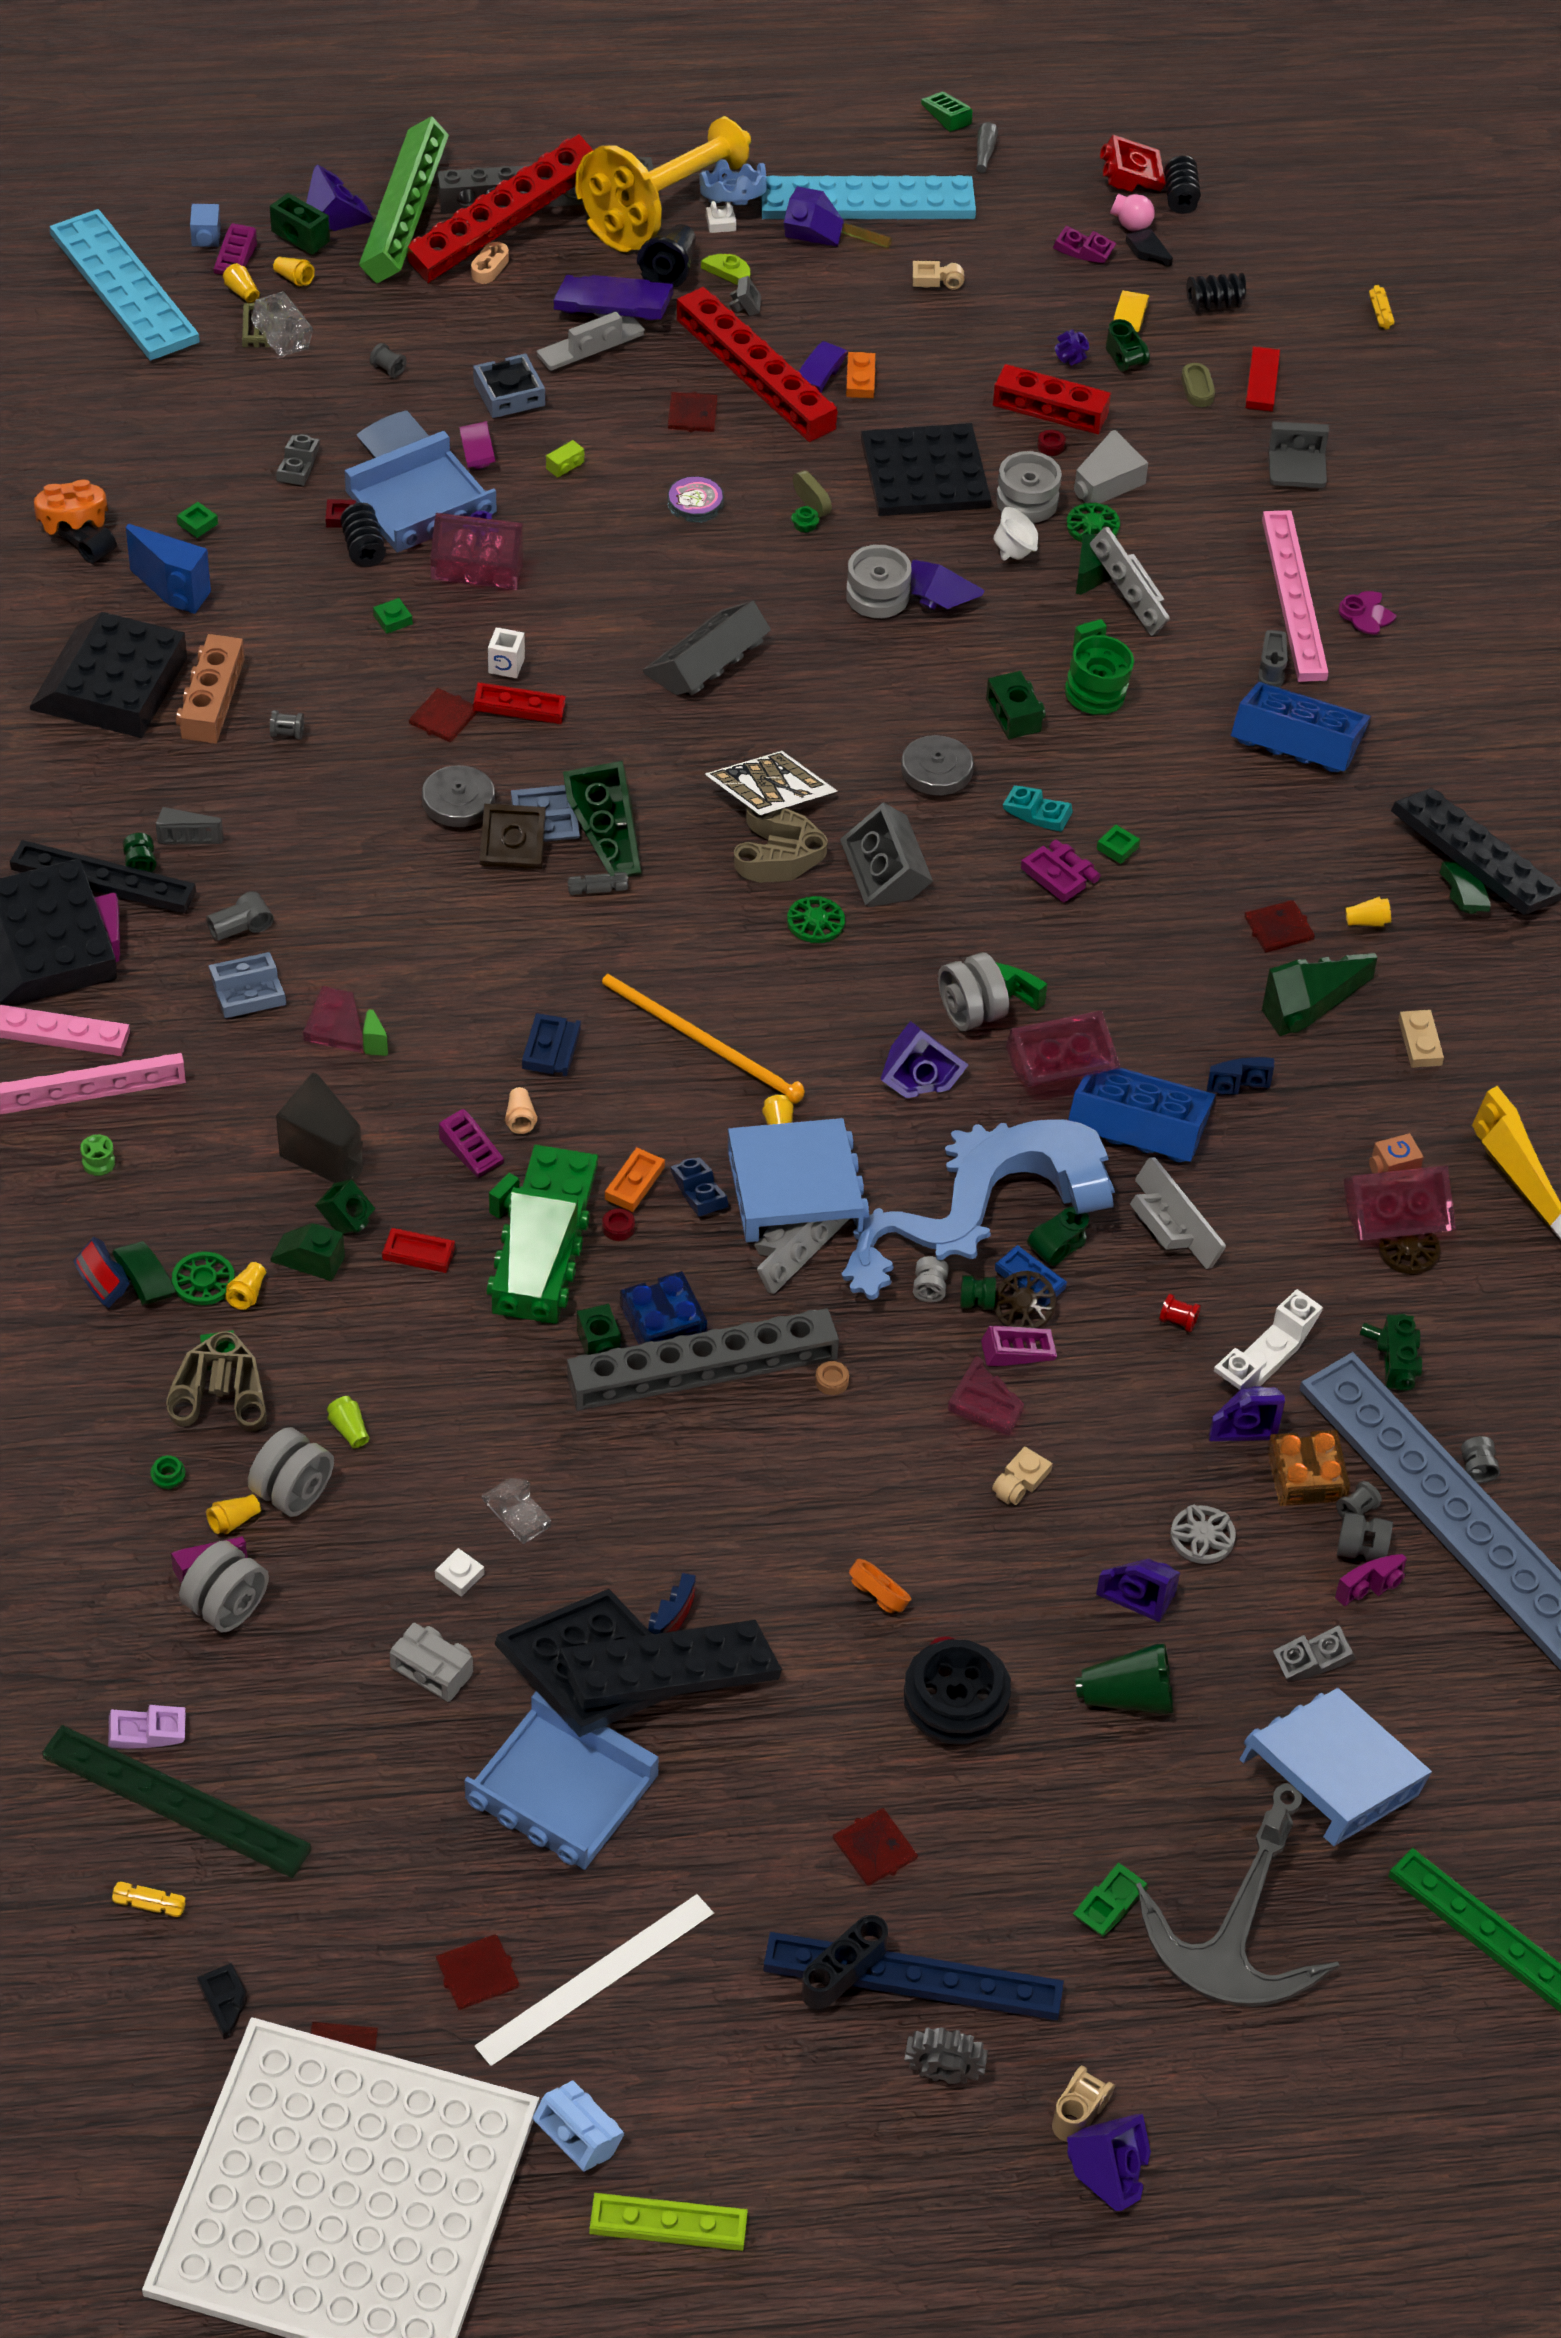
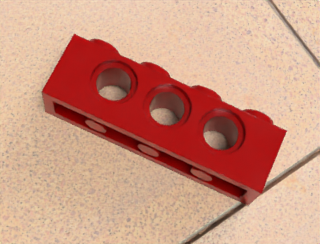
M1005 364L994 386L993 406L1099 435L1109 414L1111 392Z

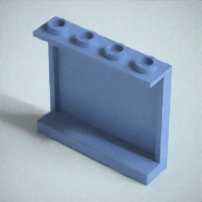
M445 431L345 470L347 494L352 500H356V503H368L373 506L381 534L397 553L462 527L466 524V516L470 517L476 511H486L489 514L497 512L496 490L493 488L485 491L450 451V437Z
M843 1118L728 1128V1156L746 1243L759 1241V1227L855 1218L858 1232H863V1219L869 1218L867 1198H861V1195L864 1194L862 1176H856V1172L859 1169L857 1153H851V1150H853L852 1131H846Z
M1339 1688L1325 1695L1323 1693L1318 1694L1311 1703L1305 1706L1298 1705L1284 1718L1276 1717L1262 1730L1259 1728L1253 1730L1244 1741L1246 1748L1239 1759L1242 1763H1245L1260 1755L1325 1814L1332 1822L1323 1837L1333 1846L1418 1797L1432 1773L1426 1765Z
M536 1691L531 1697L532 1709L481 1773L475 1780L468 1776L465 1779V1799L476 1810H485L497 1817L503 1826L509 1829L515 1828L527 1835L533 1844L539 1847L545 1846L554 1851L563 1862L569 1865L575 1864L585 1870L657 1778L659 1757L607 1726L578 1737Z

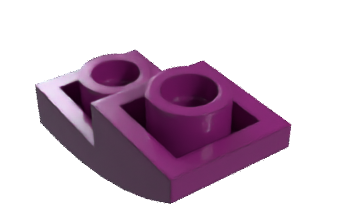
M1066 225L1056 239L1053 248L1081 260L1105 263L1116 243L1095 231H1092L1090 236L1087 237Z
M487 421L459 427L468 468H484L489 466L490 463L496 462Z
M1403 1554L1381 1557L1358 1566L1339 1579L1335 1599L1343 1606H1346L1355 1598L1357 1600L1362 1599L1370 1589L1378 1596L1388 1588L1391 1590L1395 1589L1405 1577L1403 1572L1407 1558Z

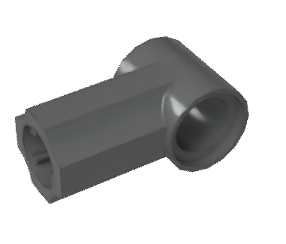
M254 891L243 894L238 898L234 906L206 916L210 934L215 941L248 929L253 933L263 932L272 925L274 920L273 914L260 894Z

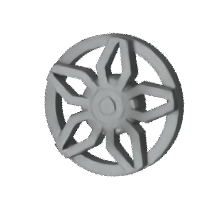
M1194 1504L1188 1506L1175 1517L1171 1526L1170 1537L1175 1550L1181 1556L1195 1563L1210 1564L1218 1562L1229 1555L1235 1543L1236 1532L1227 1513L1213 1507L1196 1506ZM1193 1515H1197L1200 1521L1196 1522ZM1205 1515L1210 1516L1208 1521H1205ZM1185 1518H1187L1188 1524L1185 1523L1179 1525ZM1216 1521H1220V1522H1221L1219 1525H1216V1526H1214V1525L1212 1524V1523H1214V1522H1216ZM1225 1527L1228 1530L1229 1538L1222 1532ZM1179 1540L1190 1542L1191 1551L1186 1549ZM1211 1547L1221 1550L1215 1554L1205 1555Z

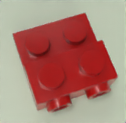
M1112 135L1108 143L1102 146L1100 159L1105 160L1103 176L1108 177L1109 185L1117 189L1133 192L1138 184L1146 189H1154L1161 192L1165 185L1160 150Z

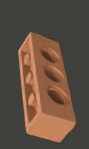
M208 634L205 644L199 647L198 665L192 667L191 685L184 690L183 708H178L176 725L181 728L182 739L217 744L245 658L242 638Z

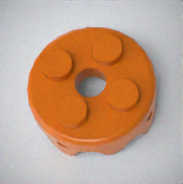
M85 479L77 480L73 483L46 485L44 490L34 498L36 522L41 521L45 531L50 535L58 531L60 521L67 522L76 530L81 528L83 523L91 520L95 527H102L105 521V511H108L105 491L97 485L90 484V481Z

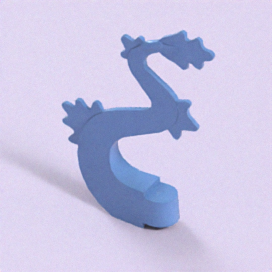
M1064 1119L1031 1121L1008 1128L1006 1123H1000L990 1132L986 1131L979 1124L974 1125L971 1132L952 1131L951 1137L955 1144L945 1147L947 1155L956 1157L946 1164L947 1171L957 1172L950 1214L943 1219H932L905 1212L890 1211L883 1213L881 1208L875 1209L873 1214L869 1215V1218L863 1219V1232H858L857 1229L853 1231L854 1237L859 1240L856 1250L850 1256L847 1267L842 1272L843 1280H853L850 1284L852 1293L862 1292L869 1300L878 1298L880 1289L891 1284L889 1275L885 1273L892 1271L894 1267L890 1260L883 1257L874 1248V1245L879 1237L890 1232H897L922 1246L936 1249L935 1253L938 1260H943L952 1254H958L969 1259L976 1258L977 1243L991 1236L990 1229L980 1225L984 1218L992 1187L1000 1178L1007 1174L1028 1172L1048 1178L1057 1187L1063 1203L1072 1202L1076 1214L1112 1208L1114 1205L1112 1193H1115L1103 1163V1161L1109 1159L1097 1131L1082 1123Z

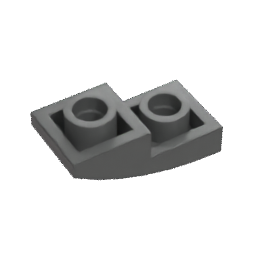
M304 434L292 435L285 446L284 459L277 469L276 481L304 486L314 465L320 439L311 438Z

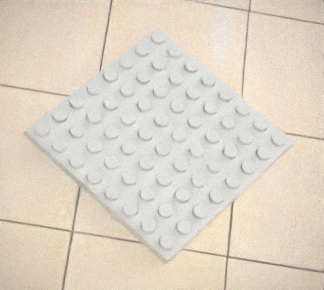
M251 2017L142 2288L143 2296L286 2338H458L534 2121L532 2117L539 2106V2097Z

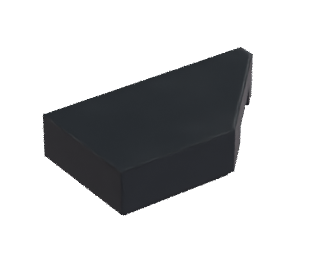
M1151 228L1126 234V243L1137 258L1147 261L1152 258L1162 261L1165 266L1172 265L1173 257Z
M232 1963L197 1977L198 1985L224 2040L230 2037L247 2000L246 1992Z

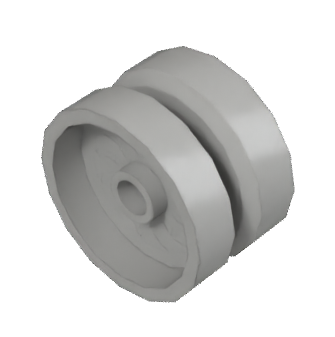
M1034 451L1017 452L1009 455L1002 461L999 469V485L996 495L998 509L1002 512L1005 507L1015 508L1026 515L1032 523H1039L1049 519L1056 512L1059 503V488L1062 477L1060 466L1053 458Z
M869 545L854 552L848 561L846 599L851 608L859 614L870 618H888L903 611L909 602L911 562L906 554L897 548L887 545Z
M981 952L967 957L964 964L961 961H954L941 966L938 972L941 999L949 1018L960 1031H968L979 1027L983 1020L985 1022H993L1006 1017L1009 1010L1008 991L1001 971L990 955Z
M293 1427L283 1428L275 1433L257 1454L250 1468L248 1488L265 1501L272 1500V1505L287 1516H298L305 1512L325 1489L334 1467V1456L317 1443H310V1440Z
M219 1541L199 1555L188 1569L179 1591L180 1602L197 1615L203 1614V1619L221 1633L229 1632L243 1623L260 1603L269 1582L268 1571L252 1558H245V1554L229 1541Z

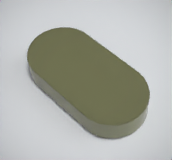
M1200 363L1185 365L1182 369L1181 381L1188 402L1196 407L1210 406L1214 402L1215 388L1209 369Z
M806 470L794 474L793 485L801 500L807 506L815 509L819 514V518L830 514L832 509L830 497L816 479Z

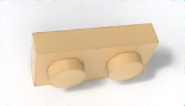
M1431 1010L1400 1012L1398 1020L1411 1068L1442 1066L1444 1056Z

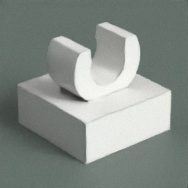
M712 201L710 207H706L709 233L736 231V219L731 203L726 202V206H716V202Z

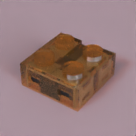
M1337 1430L1310 1432L1309 1437H1298L1297 1433L1270 1435L1267 1452L1279 1506L1337 1502L1341 1497H1348L1350 1482Z

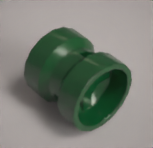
M146 833L128 835L123 840L125 866L152 873L156 868L153 839Z
M962 1275L960 1308L971 1309L974 1305L981 1306L984 1310H994L996 1277H985L982 1280H976L973 1276Z

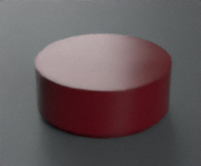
M1045 430L1038 436L1037 448L1047 456L1060 455L1065 450L1066 438L1064 434L1057 430Z
M615 1208L609 1210L603 1216L602 1231L607 1238L613 1241L627 1240L634 1234L635 1218L626 1209Z

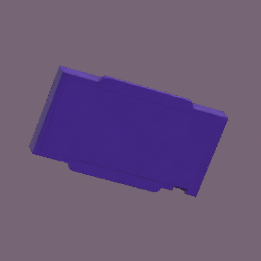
M566 275L553 300L554 310H561L565 313H594L599 317L617 312L621 317H641L645 320L653 321L662 319L673 296V284L650 282L644 279L598 275L582 276V278Z

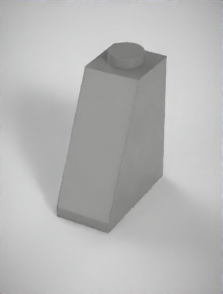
M1116 430L1111 431L1076 470L1074 491L1078 498L1082 499L1085 503H1103L1146 484L1148 462Z

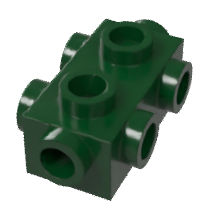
M1387 1314L1383 1329L1364 1323L1359 1335L1377 1341V1351H1381L1384 1354L1385 1385L1387 1388L1403 1391L1411 1390L1415 1387L1416 1376H1421L1422 1357L1417 1356V1349L1420 1347V1330L1415 1329L1414 1316Z

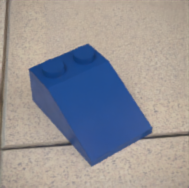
M127 524L126 536L130 570L169 606L195 614L211 592L207 549Z

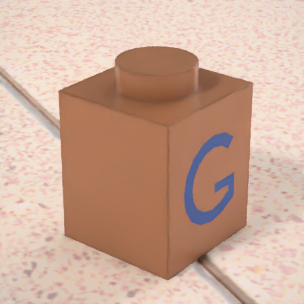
M1409 1133L1375 1142L1369 1164L1372 1173L1375 1176L1378 1175L1385 1187L1418 1178L1424 1156Z

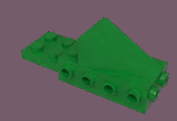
M534 1144L523 1187L512 1188L508 1212L510 1225L504 1224L501 1236V1243L504 1244L503 1250H497L494 1260V1269H497L496 1275H490L488 1280L487 1295L492 1296V1314L558 1324L561 1309L566 1308L568 1304V1282L574 1281L576 1272L575 1256H580L582 1251V1230L587 1231L590 1211H586L598 1166V1155Z

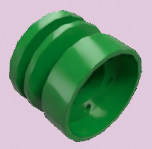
M1092 635L1083 638L1075 645L1064 687L1066 697L1073 706L1093 715H1106L1117 711L1123 705L1134 666L1133 653L1128 646L1118 639L1105 635Z

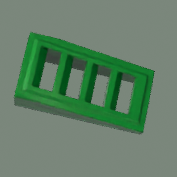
M943 91L921 99V104L949 132L972 123L973 110L967 104Z

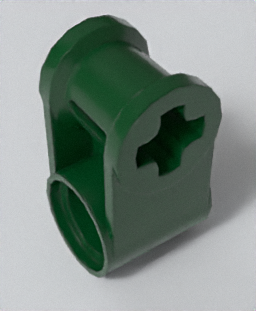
M1123 319L1111 321L1105 348L1115 361L1118 369L1123 372L1128 370L1130 366L1149 364L1150 354L1148 347L1134 330L1132 324Z
M1074 1207L1066 1208L1046 1223L1037 1226L1029 1235L1027 1245L1050 1266H1055L1063 1261L1065 1257L1085 1245L1087 1236L1084 1230L1088 1227L1089 1215L1087 1213L1076 1214Z

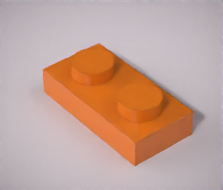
M848 352L846 397L874 399L876 353Z
M636 1147L605 1190V1200L634 1212L664 1170L665 1159Z

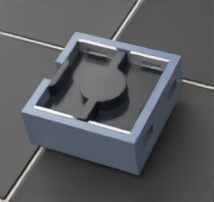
M526 353L505 358L504 362L495 363V361L473 366L474 385L492 418L545 406V387Z

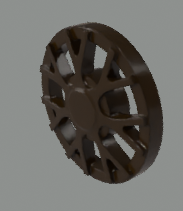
M1412 1222L1396 1223L1388 1227L1380 1237L1379 1254L1382 1260L1392 1269L1402 1273L1417 1274L1425 1272L1437 1263L1440 1256L1441 1246L1437 1236L1430 1229ZM1410 1230L1411 1235H1403L1401 1231ZM1419 1233H1421L1426 1237L1424 1239H1419L1416 1236ZM1392 1235L1398 1238V1241H1392L1387 1238ZM1423 1246H1434L1435 1251L1423 1249ZM1396 1248V1253L1392 1255L1387 1254L1386 1250ZM1422 1255L1428 1262L1422 1264L1418 1259ZM1401 1259L1411 1261L1410 1266L1400 1264L1399 1262Z
M1020 1271L1008 1276L999 1285L995 1293L994 1307L998 1318L1006 1327L1041 1328L1054 1314L1056 1294L1051 1283L1043 1275L1033 1271ZM1027 1277V1287L1019 1289L1018 1279ZM1038 1281L1043 1282L1046 1286L1038 1293H1035L1032 1290L1033 1286ZM1007 1286L1016 1290L1012 1297L1003 1294ZM1039 1298H1050L1049 1307L1039 1306ZM1011 1302L1013 1309L1002 1314L1000 1306ZM1037 1310L1042 1318L1033 1324L1029 1315ZM1016 1313L1023 1315L1020 1326L1012 1324Z

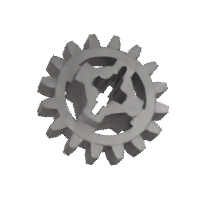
M942 2027L933 2030L925 2028V2034L915 2031L913 2037H908L904 2060L910 2063V2069H920V2076L932 2078L933 2081L945 2080L948 2084L959 2082L965 2084L967 2083V2078L976 2081L979 2075L985 2074L988 2050L983 2049L984 2044L982 2042H973L974 2036H967L965 2033L960 2034L959 2030L949 2032Z

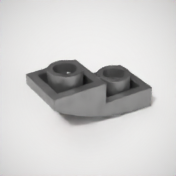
M1339 1625L1310 1640H1307L1305 1635L1273 1650L1288 1682L1333 1670L1356 1659Z

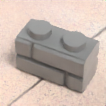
M412 1623L403 1637L391 1648L390 1667L445 1701L450 1702L459 1692L460 1687H463L472 1676L473 1657L463 1645L459 1643L452 1645L443 1640L441 1634L433 1627L426 1626L423 1628L416 1623Z

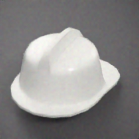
M1005 507L1001 513V523L993 539L1000 548L1002 560H1006L1009 557L1020 560L1031 551H1037L1038 532L1031 520L1021 511L1012 507Z

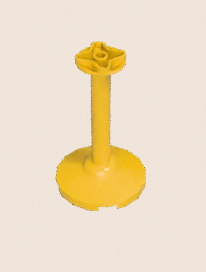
M723 116L711 123L708 129L707 143L649 172L632 153L618 146H599L583 156L576 171L575 191L577 199H583L584 207L590 219L586 220L588 226L604 244L619 252L640 250L646 241L657 235L661 227L662 207L658 191L720 159H725L731 170L741 168L749 158V145L751 143L749 133L742 130L736 122Z

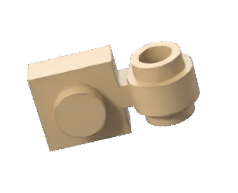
M913 261V287H940V281H943L947 288L956 290L964 283V270L957 263H950L947 266L940 267V261Z
M1024 1446L1005 1467V1473H1002L996 1479L992 1491L996 1493L998 1499L1006 1504L1013 1503L1017 1505L1024 1497L1026 1490L1032 1493L1049 1475L1053 1463Z

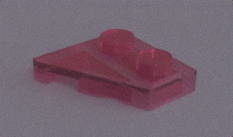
M322 986L303 1031L304 1041L363 1053V1038L353 992Z
M975 1356L948 1402L949 1411L1008 1436L1024 1408V1403L1006 1388V1384L998 1376L993 1377L984 1368V1361L978 1356Z

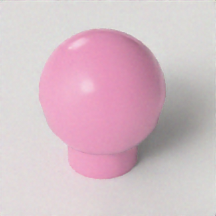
M1118 193L1110 214L1118 217L1119 222L1124 228L1131 232H1137L1147 229L1151 225L1155 210L1152 202L1144 195L1133 194L1126 197Z

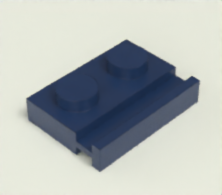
M536 1013L522 1058V1069L550 1074L556 1071L562 1072L563 1076H568L581 1031V1021L576 1020V1023L568 1022L567 1018Z

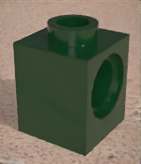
M352 1179L334 1183L315 1204L316 1208L334 1230L342 1233L352 1231L357 1233L369 1223L367 1218L376 1209Z
M609 1303L577 1311V1333L585 1354L591 1355L620 1348L621 1334Z

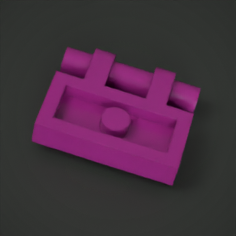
M1057 839L1051 842L1049 849L1043 845L1021 861V869L1063 903L1086 888V878L1092 883H1096L1101 877V874L1094 869V864L1087 859L1082 860L1075 854V850L1070 845L1062 844Z

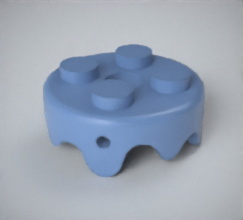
M720 159L716 162L713 172L710 173L708 170L700 172V193L710 203L715 201L716 203L732 202L733 205H746L748 200L757 198L766 192L765 164L759 163L756 171L750 164L746 163L739 172H733L725 159Z

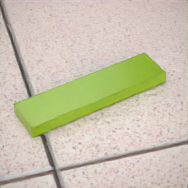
M594 2193L589 2234L743 2251L748 2209Z

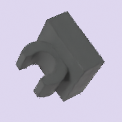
M749 276L738 279V289L730 293L734 301L729 302V305L734 312L745 309L749 316L760 313V292Z

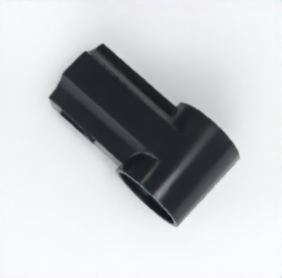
M62 521L58 526L59 535L78 547L81 556L91 564H94L117 547L116 539L105 527L96 529L85 522L81 528L76 530L65 521Z

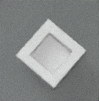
M459 1548L435 1570V1578L461 1597L485 1575L484 1566Z

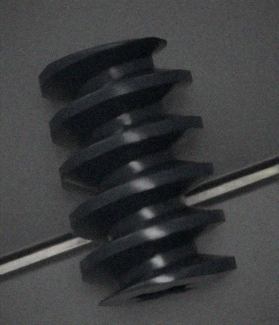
M1181 155L1174 157L1166 164L1164 169L1168 205L1176 213H1190L1196 210L1201 197L1197 162L1190 156Z
M1231 273L1226 277L1224 274H1220L1217 279L1214 275H1209L1206 279L1203 276H1197L1196 280L1192 276L1188 277L1186 283L1188 301L1190 304H1193L1195 311H1199L1200 303L1204 304L1206 310H1210L1211 302H1214L1216 310L1220 309L1222 301L1225 302L1227 309H1230L1232 300H1235L1237 307L1241 308L1246 295L1245 275L1240 273L1237 277L1235 273Z
M362 502L348 506L340 517V523L352 562L358 566L372 567L383 561L386 549L373 506Z

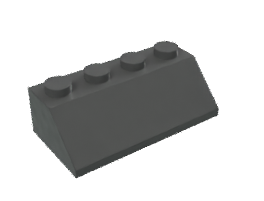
M754 600L722 609L645 667L643 672L675 695L687 692L689 695H693L705 687L703 682L708 678L712 680L720 676L724 672L723 667L726 664L731 665L744 657L742 652L747 648L751 650L763 643L762 637L771 629Z

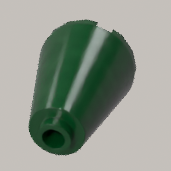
M1157 1643L1082 1669V1676L1075 1677L1077 1697L1084 1698L1086 1705L1165 1715L1173 1713L1172 1687L1170 1686L1169 1678L1170 1669L1165 1643Z

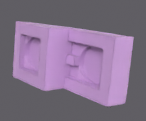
M149 1705L147 1712L112 1709L110 1711L108 1748L137 1749L162 1747L182 1743L185 1740V1707Z

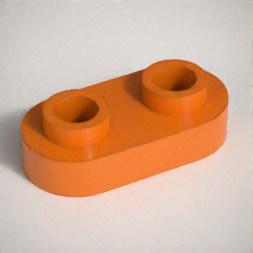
M857 1559L849 1570V1574L852 1577L851 1582L858 1589L870 1592L878 1599L876 1603L883 1610L892 1614L895 1611L903 1612L911 1601L910 1595L872 1563L863 1559Z

